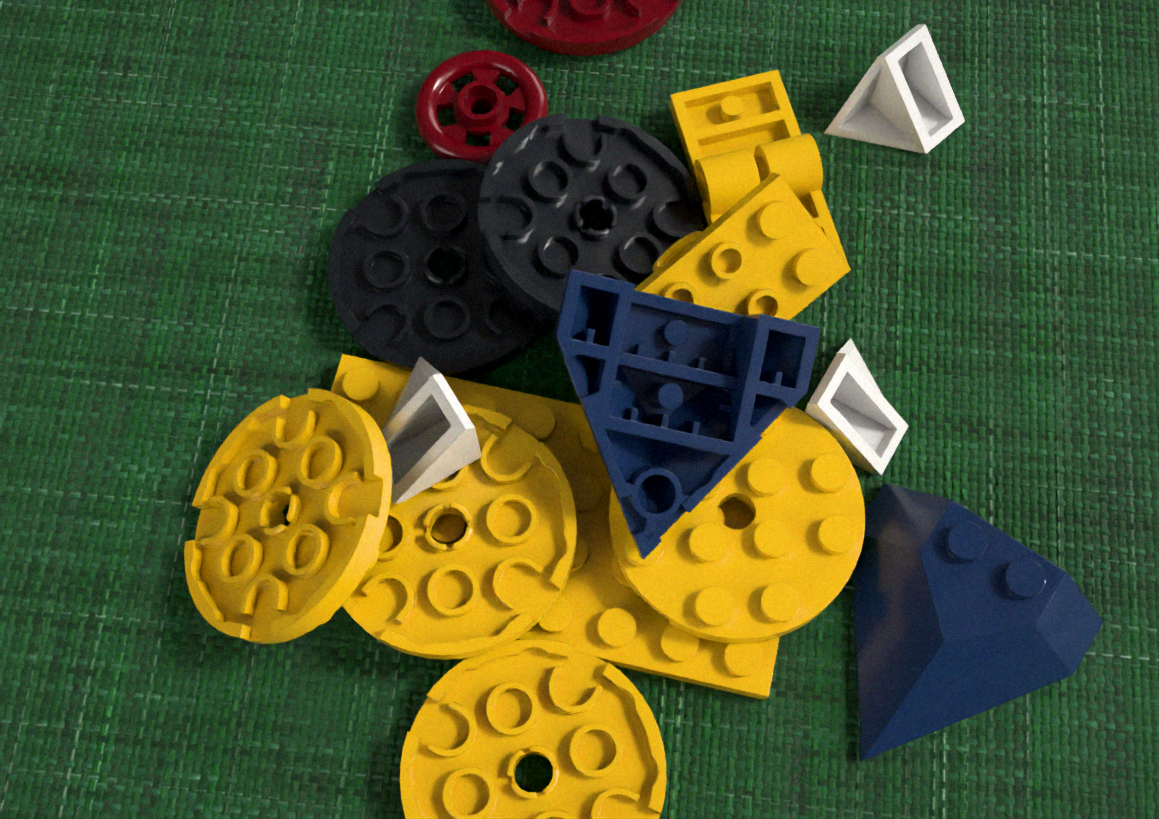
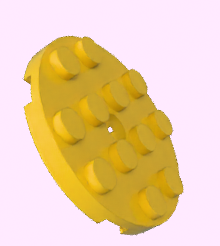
M309 388L308 394L291 399L281 394L250 413L222 443L209 463L192 503L193 507L201 509L195 540L185 541L184 546L185 573L189 591L197 609L210 625L230 636L259 644H276L298 638L312 631L317 626L328 622L333 614L350 597L364 575L374 567L379 556V544L383 537L390 509L392 468L391 456L384 436L374 419L365 410L353 402L323 389ZM289 504V510L286 515V519L291 523L288 526L284 525L285 518L283 510L286 507V505Z
M461 405L475 427L482 457L404 502L394 504L391 500L387 523L379 544L377 562L364 575L359 585L342 605L354 621L367 633L398 651L428 659L449 660L479 656L497 650L524 635L544 617L560 596L572 569L577 544L576 507L568 478L561 464L544 442L540 443L530 433L514 424L513 419L486 408ZM386 422L378 426L381 431L383 430ZM447 514H455L462 517L468 525L464 536L458 542L453 543L451 547L436 542L431 536L432 526L435 521Z
M794 406L791 409H785L760 435L762 439L690 513L685 512L660 537L662 541L644 560L639 556L613 486H611L609 530L612 547L619 567L637 596H641L654 610L668 619L669 623L678 629L700 638L725 643H753L781 637L806 625L821 614L837 597L855 569L861 553L865 532V506L857 474L848 456L829 431L811 416ZM732 497H736V500L747 504L752 513H754L752 524L744 529H731L725 526L719 518V506L729 501Z
M547 639L515 640L497 650L462 660L450 669L427 694L428 698L419 710L410 732H407L402 750L400 791L405 818L659 819L665 799L667 781L665 751L659 727L641 693L611 663H606L598 657L572 652L574 646L561 641ZM533 754L545 757L553 767L551 782L543 791L538 793L522 790L515 781L517 764L522 758Z

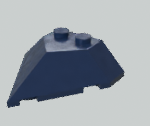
M569 269L554 336L639 556L644 560L662 541L660 537L685 512L690 513L762 439L760 435L785 409H791L808 392L821 328L765 314L739 315L634 290L635 284Z
M884 483L865 512L864 539L861 553L854 569L855 594L853 595L856 686L857 697H859L860 762L1073 675L1102 626L1103 621L1070 575L952 499Z

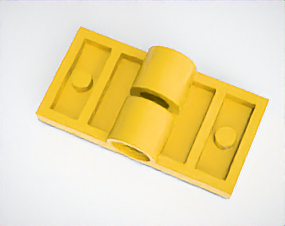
M778 70L670 95L669 108L693 181L703 200L701 206L708 227L774 172L783 177L848 264L821 190L823 185V168L818 147L814 138L809 133L801 135Z
M773 172L703 232L695 231L689 233L672 244L654 263L652 268L654 273L634 288V290L739 315L765 314L791 320L848 273L851 268L783 177Z

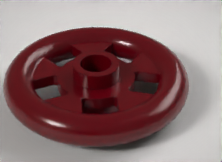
M475 50L460 53L440 63L427 75L421 84L415 103V119L418 131L427 146L442 159L470 160L487 165L498 147L515 132L504 128L510 111L525 115L519 128L539 118L548 116L547 95L536 73L521 60L509 54L491 50ZM471 74L475 81L465 85L460 93H457L451 83L460 77ZM501 76L511 80L518 87L510 96H506L494 84ZM453 107L457 124L441 127L437 110ZM480 108L490 110L486 114H474ZM468 134L475 136L490 135V145H466V136Z

